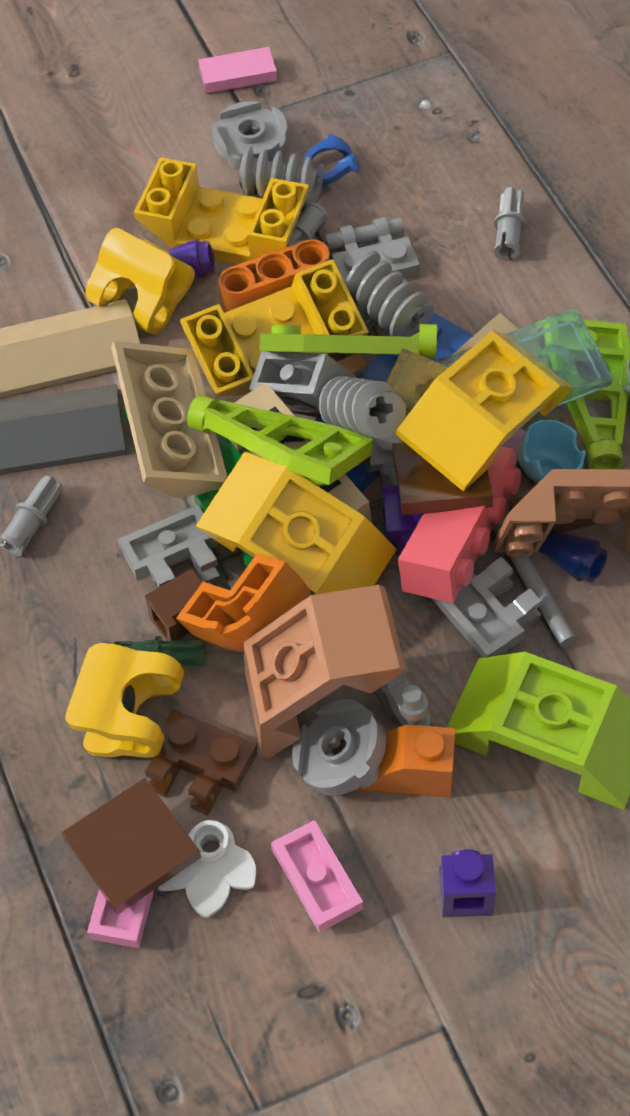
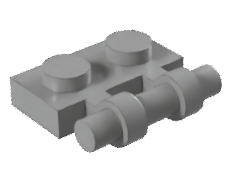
M385 217L374 219L370 225L352 228L351 225L339 227V232L324 236L325 244L329 250L343 249V252L332 254V259L345 283L353 266L360 258L371 251H376L380 254V262L388 261L391 264V273L399 271L404 279L420 276V264L408 236L394 240L391 237L404 233V224L401 217L387 220ZM367 241H377V244L358 248L357 245Z
M404 660L407 671L374 692L393 722H398L400 727L406 724L431 726V719L428 713V699L418 686L409 685L404 676L409 673Z

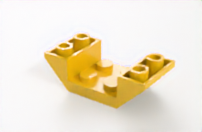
M160 157L137 204L134 217L171 249L196 238H199L200 241L209 240L214 260L237 265L287 247L308 195L309 185L271 178L263 198L199 186L197 164Z
M333 259L296 273L292 286L225 313L220 304H217L180 320L215 397L246 395L251 392L249 387L262 352L260 351V333H271V325L301 326V334L366 336L369 332ZM301 352V353H320V354H327V355L330 356V357H333V356H335V355L340 354V353H321V352Z
M492 330L433 381L398 427L395 435L464 491L492 466L500 446L537 412L547 416L571 394L573 387L508 334Z
M248 452L243 453L195 527L233 552L238 547L252 557H255L258 553L287 562L309 587L311 595L375 585L397 550L364 515L303 476L291 472L287 466L277 465Z

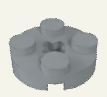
M256 101L240 102L225 108L220 113L221 119L216 124L214 121L212 126L213 143L217 153L222 158L228 160L230 167L238 170L240 169L242 157L247 146L253 147L254 158L258 159L262 148L268 149L269 161L274 159L277 151L282 152L284 156L288 141L287 120L279 109L271 106L272 111L261 108V103ZM251 131L254 135H245V132Z
M336 700L320 707L315 711L319 717L311 723L309 728L305 724L302 725L300 728L301 739L293 744L292 761L297 773L303 777L310 787L324 795H343L356 790L358 787L366 788L371 786L379 777V765L382 762L386 749V732L383 722L372 711L355 700ZM341 739H345L347 742L345 748L337 755L331 753L333 748L339 747Z

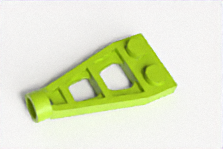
M547 316L542 326L547 360L552 371L573 387L571 394L565 398V401L584 441L589 469H619L624 462L621 445L623 443L628 391L624 390L623 386L629 385L627 380V361L630 359V341L626 323ZM573 362L607 365L609 368L608 384L582 382ZM584 399L609 401L611 418L591 417Z
M420 324V331L411 337L301 334V326L271 325V333H260V351L419 355V359H436L437 324Z
M198 395L193 400L187 415V423L191 429L205 434L214 431L277 465L287 466L290 472L305 476L306 479L318 485H330L372 455L374 438L362 436L336 425L223 400L218 401L204 395ZM249 427L258 428L262 430L257 432ZM287 436L312 440L298 450L279 443V441Z

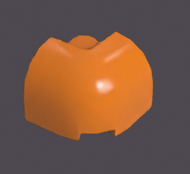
M257 553L231 590L202 582L176 619L190 633L204 642L231 652H244V642L305 600L311 595V592L302 578L287 562Z

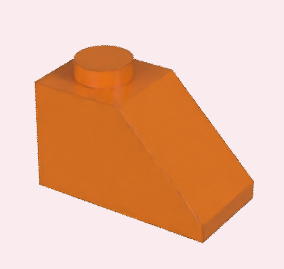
M406 724L386 732V749L382 762L379 765L380 774L378 779L371 786L366 788L358 787L356 790L451 798L455 728Z

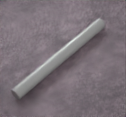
M505 515L501 524H495L493 527L496 536L506 519ZM509 557L527 590L531 588L542 600V605L538 609L559 645L565 648L575 643L577 640L576 635L530 557Z

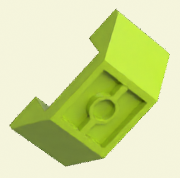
M528 652L478 658L447 725L448 728H455L454 744L486 757L493 742L505 745L581 775L578 793L625 810L630 797V698L617 685Z

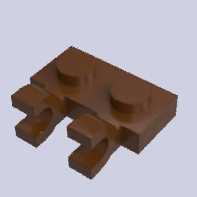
M172 709L161 727L165 737L160 753L150 762L145 774L151 778L149 784L155 792L163 797H166L180 769L198 775L188 789L189 795L194 797L190 807L208 816L223 786L235 792L237 791L258 754L257 744Z

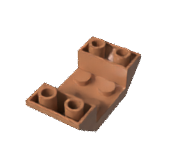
M552 469L508 513L493 542V552H506V555L512 558L528 557L534 552H538L554 524H566L576 519H593V522L597 524H611L623 519L625 553H630V469Z
M372 585L310 595L244 642L245 678L261 758L269 759L301 739L296 715L340 686L347 685L371 694L407 671L385 587Z

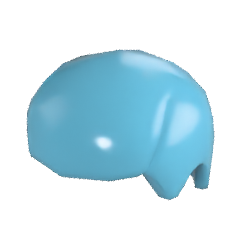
M539 420L529 425L520 443L518 456L520 466L526 476L535 484H538L552 469H582L586 452L585 450L580 451L577 447L576 430L557 420Z

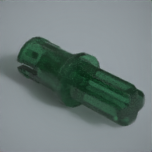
M155 636L154 640L114 641L115 645H121L137 651L167 654L176 659L182 667L203 666L207 660V647L202 640L163 641L162 636Z

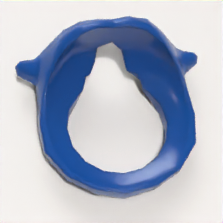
M329 134L328 138L314 145L307 151L304 162L307 157H311L313 160L317 154L334 149L346 155L331 171L323 174L322 185L332 184L347 173L359 171L358 157L352 154L350 146L343 139L334 134Z

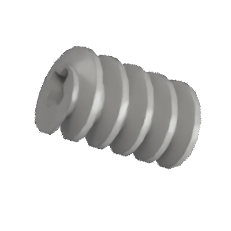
M247 146L239 169V186L243 189L245 195L254 196L258 192L260 198H263L271 178L309 185V192L304 202L306 207L308 203H316L319 199L323 183L324 164L321 162L317 170L313 169L312 158L307 157L303 166L299 167L296 154H292L288 163L284 164L283 153L279 151L275 154L273 161H269L268 149L263 148L258 159L254 158L253 147Z
M371 251L365 254L353 266L347 276L345 284L352 299L356 301L360 309L367 311L371 319L378 321L382 329L390 331L391 336L411 337L420 331V324H427L429 322L435 305L428 304L423 306L426 299L425 294L419 291L413 294L415 288L413 283L409 281L402 283V274L399 271L391 273V264L388 261L380 262L381 257L378 252Z
M337 376L329 380L322 388L319 396V411L322 419L327 424L339 426L365 437L385 439L394 435L406 417V403L393 387L384 381Z

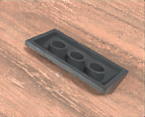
M117 384L0 402V475L127 455Z

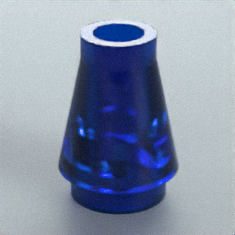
M551 529L538 552L549 557L578 582L582 580L593 582L596 580L607 561V550L600 547L599 541L559 532Z

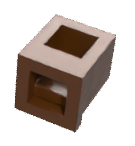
M192 569L145 595L150 620L173 651L181 647L180 638L190 633L176 618L202 584V581Z

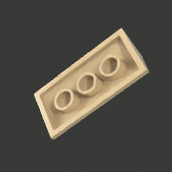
M127 299L0 328V398L117 371L111 349L113 341L140 344L133 314Z
M113 341L111 349L143 483L177 499L219 490L228 476L216 432L212 431L209 434H205L191 429L187 423L188 410L193 400L198 395L206 396L193 349Z

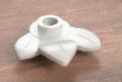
M213 820L198 823L188 833V836L200 850L201 858L158 887L159 891H173L186 888V895L192 908L204 918H209L223 908L229 898L231 887L243 890L252 889L256 880V865L251 854L235 845L233 833L225 824ZM209 841L219 843V848L214 852L207 853L202 850L203 845Z

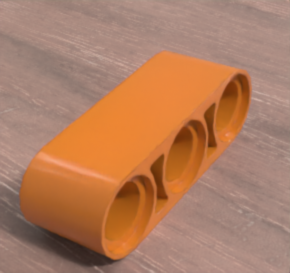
M305 240L227 268L220 274L218 280L223 312H228L291 287L296 273L330 260L328 247L319 240Z

